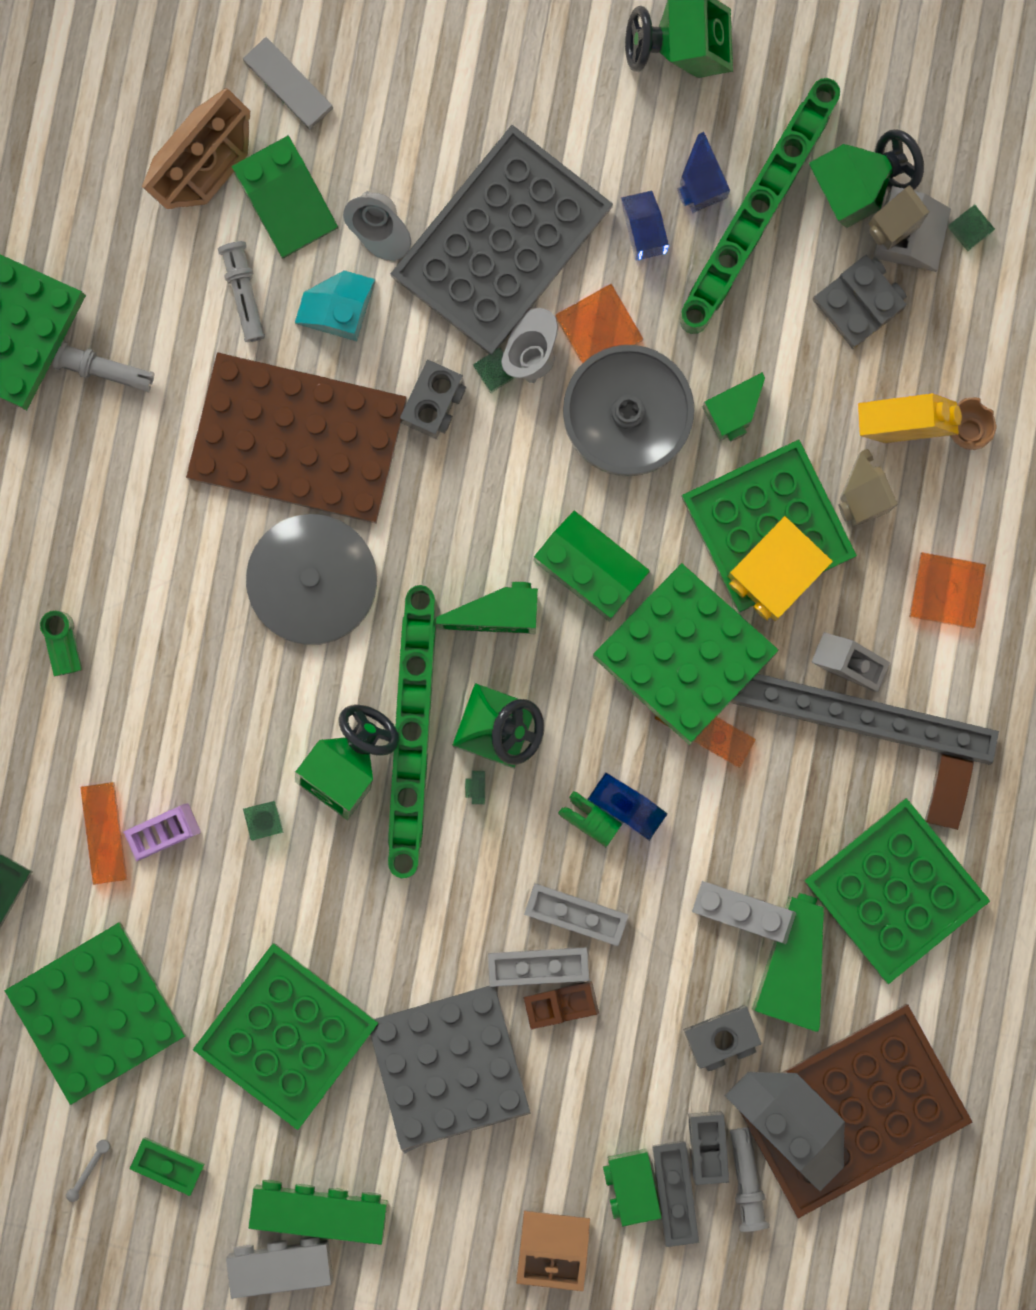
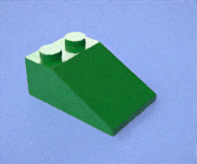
M289 135L232 166L238 182L282 259L339 228Z
M512 582L511 587H503L437 616L438 630L536 634L538 588H531V583Z

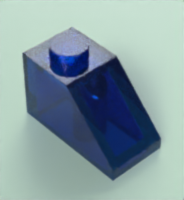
M704 132L697 135L681 176L680 187L677 188L682 204L684 206L689 205L692 213L727 199L730 193V188Z
M653 191L621 197L635 261L667 254L668 239L662 214Z
M606 772L588 797L589 801L649 841L668 814L647 797Z

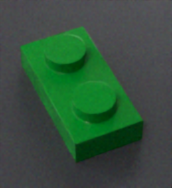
M144 1137L129 1169L191 1196L205 1164Z

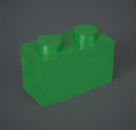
M647 1149L608 1156L609 1165L603 1166L606 1185H613L616 1198L610 1199L613 1219L620 1218L622 1227L662 1219Z

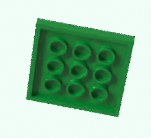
M0 254V398L27 411L86 294Z
M800 439L681 496L738 613L753 607L756 603L747 595L744 597L738 595L730 587L729 583L732 580L727 576L784 516L833 561L822 573L857 556Z
M681 563L593 653V658L688 745H691L778 653L779 649Z
M904 798L803 880L888 985L990 902L989 898L907 798Z
M121 922L116 923L4 990L70 1105L187 1036Z
M272 943L192 1050L295 1129L299 1130L369 1037L378 1022L277 944Z

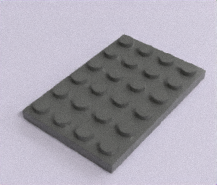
M511 125L390 275L492 356L509 336L525 312L530 310L611 210L613 203L519 129Z

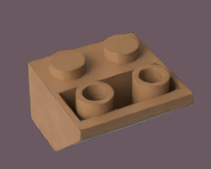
M524 1210L516 1284L584 1291L590 1218Z

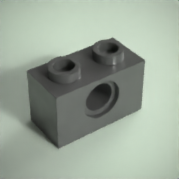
M745 1005L683 1029L697 1066L700 1069L706 1067L707 1071H712L726 1065L724 1059L737 1055L738 1059L750 1056L757 1052L755 1047L762 1044L748 1008ZM720 1031H729L732 1035V1043L725 1049L717 1048L715 1045V1036Z

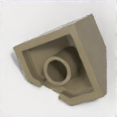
M868 449L861 451L857 456L840 497L842 503L838 504L844 521H850L852 527L888 514L898 505L881 467H872L869 463L874 459Z

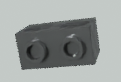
M427 359L401 414V424L434 439H437L440 432L445 434L453 418L449 411L453 403H460L466 390V386L462 385L463 375ZM439 379H445L450 382L451 387L446 393H437L432 388L434 382ZM423 409H434L437 412L436 419L431 423L422 422L419 419V414Z
M721 1111L688 1113L692 1172L695 1185L729 1183L724 1114Z

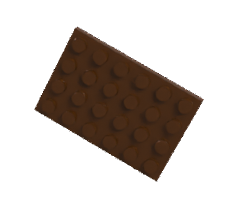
M217 352L186 478L377 524L401 426L400 417L405 408L407 397Z
M908 1004L899 1007L781 1072L797 1073L845 1121L844 1167L821 1191L741 1113L798 1219L973 1123Z

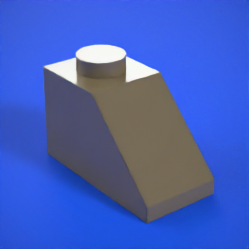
M909 185L872 217L869 222L871 227L869 232L878 245L883 244L889 250L919 229L930 211Z

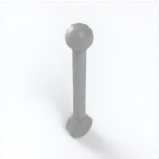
M100 1140L97 1143V1151L73 1189L67 1191L66 1198L70 1202H75L79 1199V1191L101 1155L110 1149V1143L107 1140Z

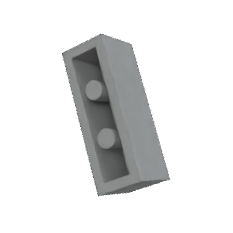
M304 1237L300 1239V1244L287 1245L286 1240L267 1243V1248L254 1250V1245L238 1246L234 1248V1253H229L226 1257L231 1299L329 1286L333 1282L329 1241H320V1237Z

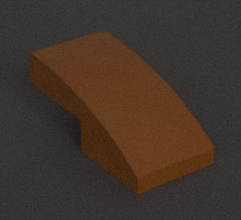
M941 753L933 781V792L925 816L927 823L958 830L968 794L974 761Z
M592 981L524 997L531 1030L599 1014Z

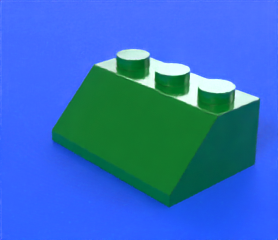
M575 510L552 533L533 559L537 565L609 622L650 572L648 568Z

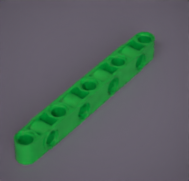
M822 78L812 86L700 273L680 314V325L687 333L698 334L702 332L709 324L714 313L718 311L823 133L840 97V87L834 80ZM820 91L828 92L832 97V101L821 102L817 98L816 93ZM795 146L798 148L800 155L789 157L785 153L784 148ZM756 200L764 201L768 206V210L759 213L753 209L751 203ZM723 255H730L735 259L736 265L731 268L723 267L719 262V258ZM690 310H698L702 313L704 320L700 323H692L687 319L686 313Z
M423 585L410 588L406 594L401 631L395 724L399 734V744L393 754L388 832V865L391 873L398 878H409L417 872L423 838L436 635L435 596L431 589ZM418 593L428 595L430 598L429 605L422 610L415 609L411 603L414 595ZM413 658H421L425 661V670L420 675H412L408 672V663ZM409 723H416L421 727V736L415 741H409L403 736V730ZM406 788H411L417 793V801L411 807H404L399 802V794ZM401 854H407L413 860V867L407 873H400L395 868V859Z

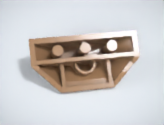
M228 88L223 89L199 105L153 157L142 188L165 209L207 204L233 174L232 166L248 156L251 110Z

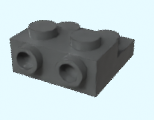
M864 255L841 273L835 281L813 297V301L852 349L903 311L907 305L904 302L907 296L901 286L896 282L891 285L883 276L886 273L883 264L876 257L870 259L867 255Z

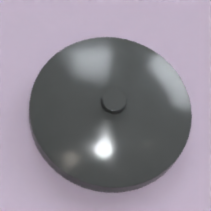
M638 345L613 346L588 358L572 376L564 397V425L575 450L592 466L618 476L644 475L660 469L669 463L683 448L689 437L694 420L693 395L682 371L665 355L648 347Z
M305 514L279 522L261 537L248 561L246 588L254 612L273 633L294 643L321 645L346 636L365 619L376 595L377 570L369 547L353 528L329 516Z

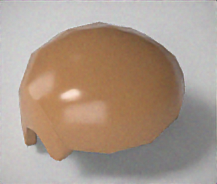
M964 398L957 404L962 415L961 424L958 425L959 434L950 435V437L957 445L966 450L982 449L993 440L997 429L995 417L993 416L994 411L985 407L981 403L980 398Z

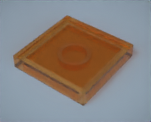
M612 284L605 286L555 315L558 324L582 364L588 358L604 349L619 345H637L643 341L641 333Z
M921 552L909 617L974 629L986 564Z

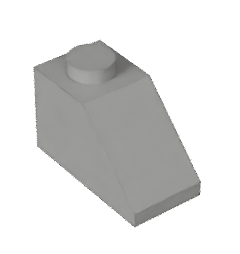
M825 632L812 660V663L829 673L875 692L879 691L890 664L886 659L853 640Z

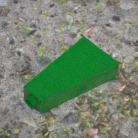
M798 893L797 898L789 896L785 909L796 912L787 943L784 944L774 940L752 1010L818 1032L821 1015L824 907L816 905L817 898Z

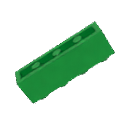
M262 1180V1185L256 1184L253 1188L248 1229L382 1245L388 1200H382L381 1194L373 1192H362L361 1197L349 1196L348 1190L340 1188H329L328 1193L316 1192L313 1185L296 1184L295 1189L283 1188L280 1181Z

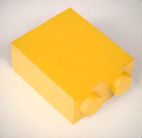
M933 393L858 403L860 436L882 443H893L959 434L958 425L961 424L962 415L957 402Z
M784 516L727 577L732 580L729 585L741 597L747 595L756 603L753 608L765 620L771 617L776 621L833 561Z

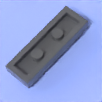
M680 1141L652 1145L665 1246L671 1247L699 1243L686 1142Z

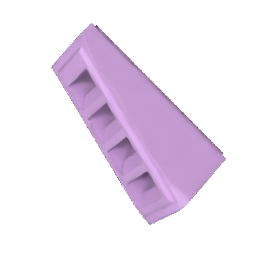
M186 803L123 832L137 862L200 834V828L189 804ZM164 820H167L170 829L174 835V838L170 839L167 829L163 823ZM153 825L155 826V829L162 842L160 844L157 843L156 838L152 832L151 826ZM140 831H143L150 848L145 850L138 834Z

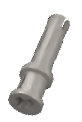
M232 242L220 246L218 253L223 255L227 271L224 275L225 280L228 284L232 285L245 337L244 341L254 342L264 339L265 335L263 334L250 281L253 278V270L248 267L244 251L247 248L246 242Z
M65 341L62 342L53 360L54 369L60 370L65 368L75 371L83 378L94 375L141 389L145 392L151 390L149 384H153L155 376L154 372L98 357L92 349L88 348L84 351L70 347Z
M748 1127L732 1129L730 1134L739 1190L735 1201L740 1205L742 1224L739 1226L740 1232L768 1229L769 1222L765 1221L762 1202L765 1200V1194L762 1190H759L751 1131Z

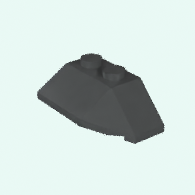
M747 1072L724 1095L819 1191L843 1169L845 1121L797 1073Z

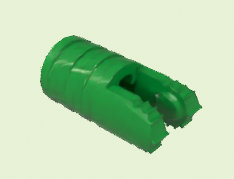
M573 791L569 797L570 802L588 815L585 819L567 807L560 809L558 812L559 816L607 848L623 823L578 792Z

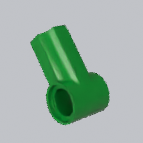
M49 611L45 613L40 621V630L45 637L54 677L82 671L73 631L74 622L72 617L62 611ZM56 616L61 617L65 623L64 630L58 635L53 634L49 628L50 621Z

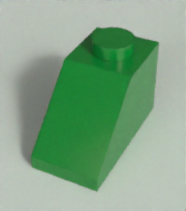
M763 372L704 401L702 408L719 441L728 438L732 442L747 434L745 428L749 427L765 381Z

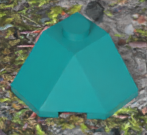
M343 270L306 290L301 299L295 324L357 341L375 279Z

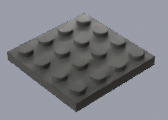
M489 985L374 1019L378 1024L370 1035L402 1151L531 1114L495 987H490Z

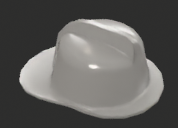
M366 191L362 196L354 198L347 203L343 212L345 224L372 254L384 260H397L406 255L411 245L410 232L397 216L396 206L389 197L384 194Z
M543 308L531 309L525 312L512 329L501 361L503 370L509 376L524 378L529 383H535L538 378L546 375L553 367L555 360L553 347L557 337L558 323L551 311Z

